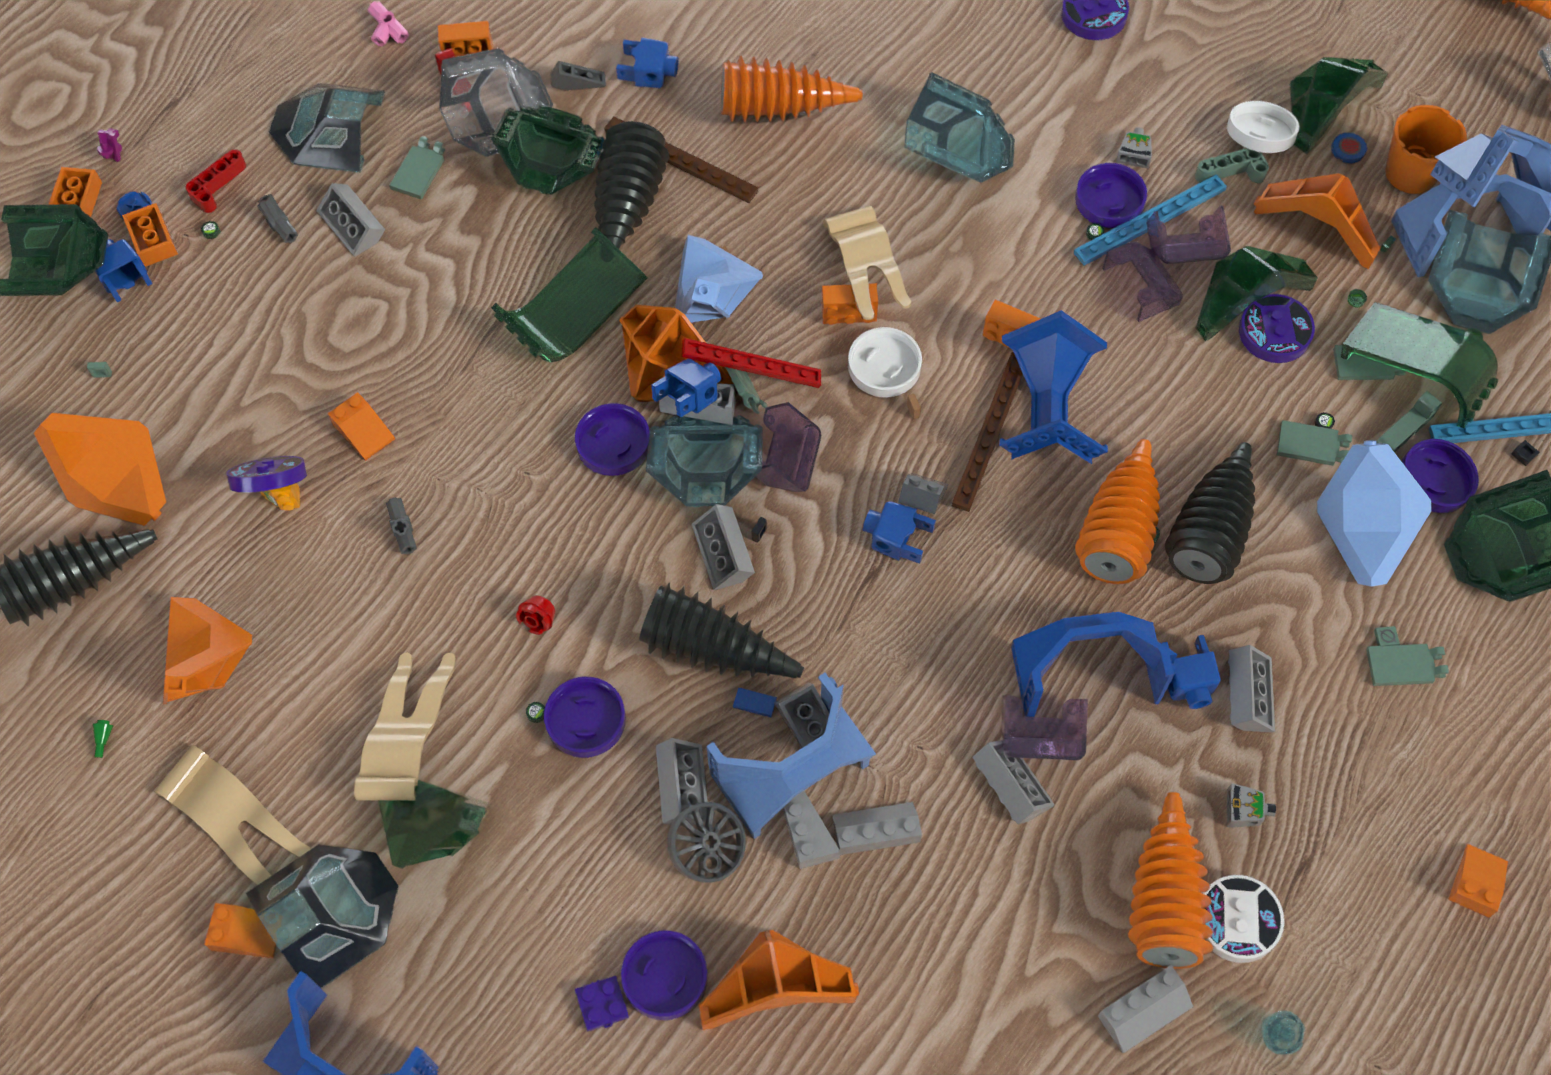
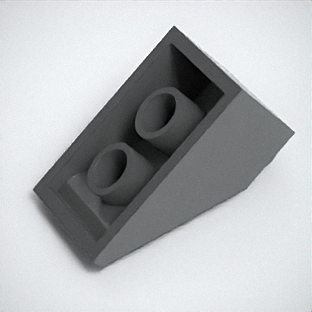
M915 473L908 474L903 482L898 503L935 514L948 488V484Z

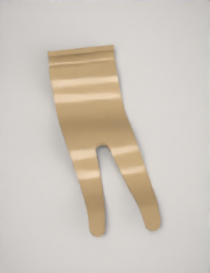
M867 206L823 220V226L825 228L828 227L829 235L839 245L845 271L862 317L865 320L874 318L867 270L871 267H875L878 271L882 272L897 303L902 308H909L911 300L906 293L899 268L894 261L887 232L884 226L877 222L873 207Z
M410 653L400 655L398 667L387 687L378 720L368 734L363 747L360 775L356 778L354 788L356 800L416 799L415 786H418L422 749L427 736L434 727L445 688L454 672L456 658L453 653H446L443 656L438 670L428 680L416 709L409 718H404L402 715L406 687L412 670V656Z
M194 745L189 747L154 791L158 796L165 798L169 803L195 821L256 885H259L271 877V875L254 855L241 834L239 826L242 822H248L281 847L298 857L311 850L310 847L302 843L282 826L230 771ZM278 884L269 895L274 897L284 889Z

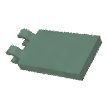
M421 136L418 146L411 147L391 181L390 189L422 200L444 162L442 155L445 152V148H442L443 143L436 141L434 149L431 150L428 149L430 143H427L428 138Z
M1335 345L1333 348L1338 380H1393L1395 375L1403 376L1406 374L1405 370H1408L1407 362L1396 364L1395 361L1402 360L1403 354H1406L1405 347L1403 346L1391 349L1390 345Z
M726 367L739 395L744 400V405L749 409L752 408L757 414L760 413L758 410L759 405L767 409L766 402L760 399L747 372Z
M1282 420L1277 456L1333 466L1335 461L1342 463L1349 452L1348 450L1339 451L1340 446L1349 448V444L1352 442V435H1338L1339 430Z
M1428 644L1368 646L1366 649L1373 686L1433 684L1435 678H1445L1446 674H1449L1448 665L1435 667L1434 660H1440L1442 655H1445L1444 647L1428 649Z

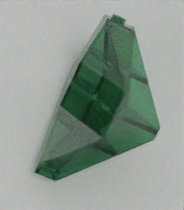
M1322 57L1315 64L1296 76L1290 82L1291 113L1299 123V131L1293 145L1305 154H1308L1341 110L1364 89L1383 87L1388 72L1375 64L1373 60Z
M1245 246L1216 262L1195 328L1202 338L1207 341L1213 338L1251 303L1284 287L1311 291L1318 277L1304 259Z
M418 779V786H415V800H378L392 865L403 869L409 865L446 856H454L479 834L482 818L487 810L491 808L492 804Z

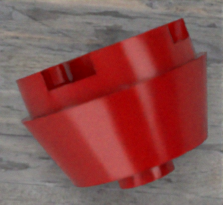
M535 595L518 606L516 619L519 624L523 622L529 627L528 631L530 633L541 635L544 631L552 628L555 607L548 599Z

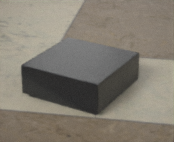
M1525 440L1511 454L1526 466L1540 452Z
M760 517L751 531L752 540L757 543L767 529L765 518Z

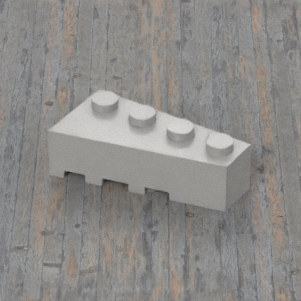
M717 384L718 398L715 402L698 414L691 411L684 416L733 425L735 385ZM667 395L659 400L660 412L677 415L674 399Z
M802 791L782 808L800 869L840 859L839 848L805 791Z

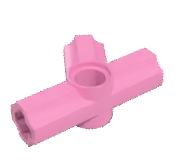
M372 2L368 12L379 23L371 37L372 42L382 47L391 36L397 43H404L409 33L395 19L392 12L387 11L380 2Z

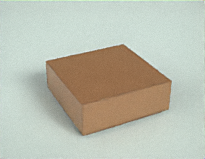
M910 394L907 397V407L914 420L920 417L921 407L916 396Z

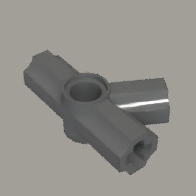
M273 195L262 196L258 201L257 207L266 218L270 228L274 232L276 231L285 243L296 241L298 233L290 224L285 213L280 210Z
M391 498L386 502V506L391 519L389 522L393 534L397 539L401 554H411L417 547L412 534L413 528L409 516L406 514L402 499Z

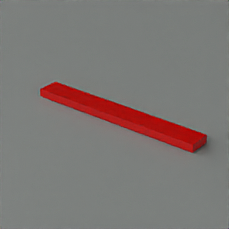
M684 338L682 340L681 357L705 363L710 362L714 365L819 388L821 386V369Z

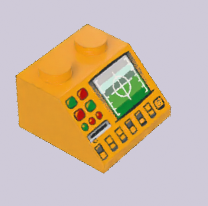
M297 483L278 489L260 491L264 498L280 510L289 511L294 508H300V488Z

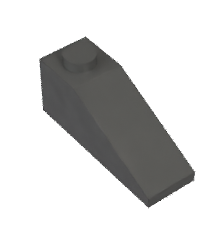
M557 61L550 73L552 87L564 90L602 88L606 86L605 72L562 61Z

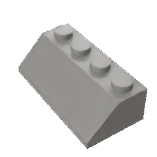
M332 183L316 210L353 256H357L377 244L385 231L384 227L346 184Z
M716 504L692 523L713 590L742 583L755 573L732 507Z
M1251 645L1229 650L1228 664L1230 666L1229 683L1231 690L1229 699L1231 703L1230 719L1232 725L1243 731L1275 732L1272 657Z
M675 738L656 745L662 823L671 825L676 816L687 807L697 803L708 802L702 745ZM699 808L702 822L705 823L707 808ZM690 812L685 819L691 825H694L695 821L692 812Z
M1010 739L987 743L972 757L976 762L977 768L983 772L988 784L996 791L1000 802L1006 806L1011 818L1017 824L1029 822L1055 806Z
M913 802L832 815L840 855L921 842L922 832Z
M1170 965L1103 1009L1097 1017L1122 1053H1125L1193 1008V1004L1184 982L1172 965Z

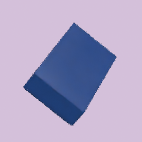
M738 687L733 708L772 718L775 708L774 702L777 701V697Z

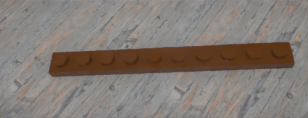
M613 116L604 127L605 132L612 126L625 121ZM665 142L664 147L670 155L666 163L747 203H750L758 193L757 186Z
M1011 352L952 501V507L970 512L1023 376L1014 352Z

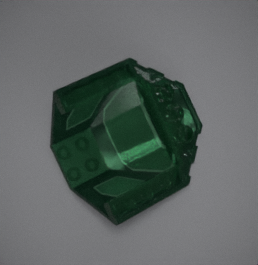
M544 105L540 106V109H534L532 106L520 107V110L514 111L513 108H507L491 140L518 185L526 189L538 190L542 194L552 195L594 172L605 138L602 136L598 137L595 134L596 131L589 124L584 125L580 116Z
M77 204L4 205L1 220L4 224L7 223L12 261L8 279H0V296L63 295L104 265L109 235L88 214L84 213Z
M1548 469L1469 497L1462 514L1459 515L1453 526V531L1444 543L1456 579L1508 602L1551 589V477Z

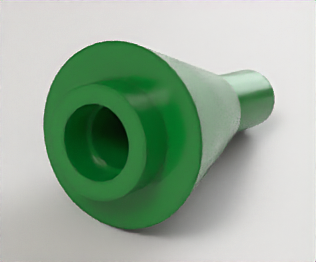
M97 720V723L92 724L96 744L94 757L103 758L104 745L107 743L113 725H110V721Z

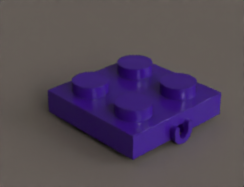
M616 976L600 981L597 980L594 983L591 982V984L575 989L587 1032L601 1027L609 1028L613 1026V1023L629 1018Z

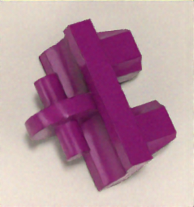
M109 128L107 131L100 129L97 132L100 146L97 148L98 154L102 155L105 159L110 158L119 162L121 160L120 152L122 151V146L117 141L119 131Z

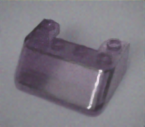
M1223 205L1219 206L1212 215H1206L1200 219V233L1167 236L1166 226L1159 220L1158 211H1154L1146 222L1151 250L1166 264L1220 260L1226 258L1231 252Z
M1133 241L1106 253L1102 268L1104 271L1131 261L1148 285V287L1141 289L1137 295V300L1141 305L1137 317L1138 322L1178 306L1183 298L1182 291L1152 249Z
M789 402L766 407L763 422L773 432L766 462L762 460V471L755 477L769 487L793 492L807 491L821 441V430Z
M1003 695L1001 726L1004 752L1008 756L1015 758L1082 759L1086 754L1088 699L1067 700L1063 705L1062 718L1022 717V701L1016 696Z

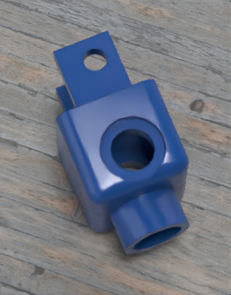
M644 37L641 38L640 42L623 41L624 55L633 56L635 63L634 66L617 64V79L634 81L635 86L662 88L666 76H677L679 58L669 55L667 42Z
M108 239L104 265L95 272L106 292L111 293L118 303L122 299L116 290L129 289L135 286V282L140 277L143 278L147 286L153 283L147 274L142 260L125 239H120L117 242Z
M685 359L666 369L665 377L651 385L652 398L656 402L667 395L674 399L677 416L683 417L691 411L698 414L717 400V383L721 380L720 372L713 363L709 362L702 366L692 359Z
M888 501L885 503L881 513L869 510L862 530L872 534L871 547L873 550L898 561L902 557L920 564L923 550L906 545L915 528L933 533L936 520L917 514L916 508Z
M1199 635L1194 643L1197 654L1175 659L1176 673L1168 686L1171 699L1174 701L1186 699L1190 709H1199L1210 705L1213 702L1211 694L1215 692L1221 681L1214 652H1209L1204 635ZM1168 642L1161 643L1162 645L1169 648Z

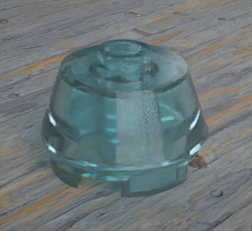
M1278 1011L1268 1015L1263 1020L1261 1026L1262 1036L1266 1046L1272 1052L1280 1055L1293 1054L1303 1046L1302 1041L1305 1027L1296 1014L1290 1011Z

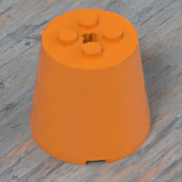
M1433 105L1414 106L1400 115L1394 126L1385 166V174L1388 181L1398 190L1410 194H1420L1432 189L1438 182L1437 179L1430 175L1438 162L1435 156L1467 141V133L1462 122L1452 117L1448 110Z

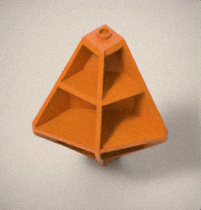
M1340 173L1268 184L1263 194L1258 196L1254 202L1256 206L1255 214L1302 211L1335 227L1359 263L1366 269L1370 268L1381 248L1350 179Z
M635 305L619 319L623 329L631 396L639 402H656L652 398L651 385L665 377L666 369L688 359L681 357L682 340L684 338L705 342V340L685 314L677 308ZM693 360L702 366L706 364L705 362ZM715 365L721 375V380L717 384H734L727 369L723 366Z
M51 413L35 430L34 435L66 499L75 507L143 526L151 519L155 521L162 514L160 509L166 503V498L149 430L140 421Z
M171 597L163 704L207 690L225 687V683L249 646L252 645V634L196 598Z
M774 930L759 933L713 992L699 1004L703 1030L712 1029L757 1011L800 1003H856L859 989L857 982H853L851 968L813 954Z

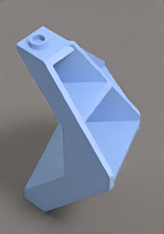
M687 235L682 254L675 308L684 313L690 322L724 317L729 318L735 308L757 282L762 279L763 274L761 271L706 239Z
M1366 440L1363 444L1352 445L1319 497L1317 513L1357 583L1372 587L1388 583L1431 513V499L1388 444L1376 443V440Z

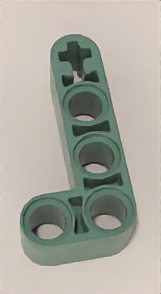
M1246 148L1200 161L1195 173V179L1201 183L1216 174L1222 179L1246 172L1252 182L1262 183L1267 175L1269 165L1262 152Z
M1426 391L1417 400L1414 407L1389 428L1376 443L1388 444L1395 453L1435 416L1442 402Z

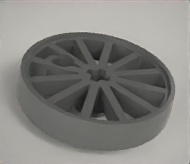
M702 802L687 807L676 816L669 828L667 849L673 865L682 875L697 882L711 883L727 878L738 868L745 853L746 838L740 820L730 809L718 803ZM699 808H707L705 826L703 825ZM716 810L723 816L713 827L714 811ZM690 812H692L697 829L685 819ZM729 820L733 829L718 835L721 827ZM681 824L694 837L677 834L679 825ZM733 834L736 835V845L720 842L725 837ZM675 840L695 844L676 851ZM710 840V844H706L705 841ZM720 848L734 850L733 860L731 861L725 856ZM696 850L686 864L683 865L679 856ZM698 857H700L698 873L695 875L689 870ZM708 858L712 861L711 869H708L706 866ZM722 861L727 865V868L720 873L719 869ZM705 873H713V876L706 878Z

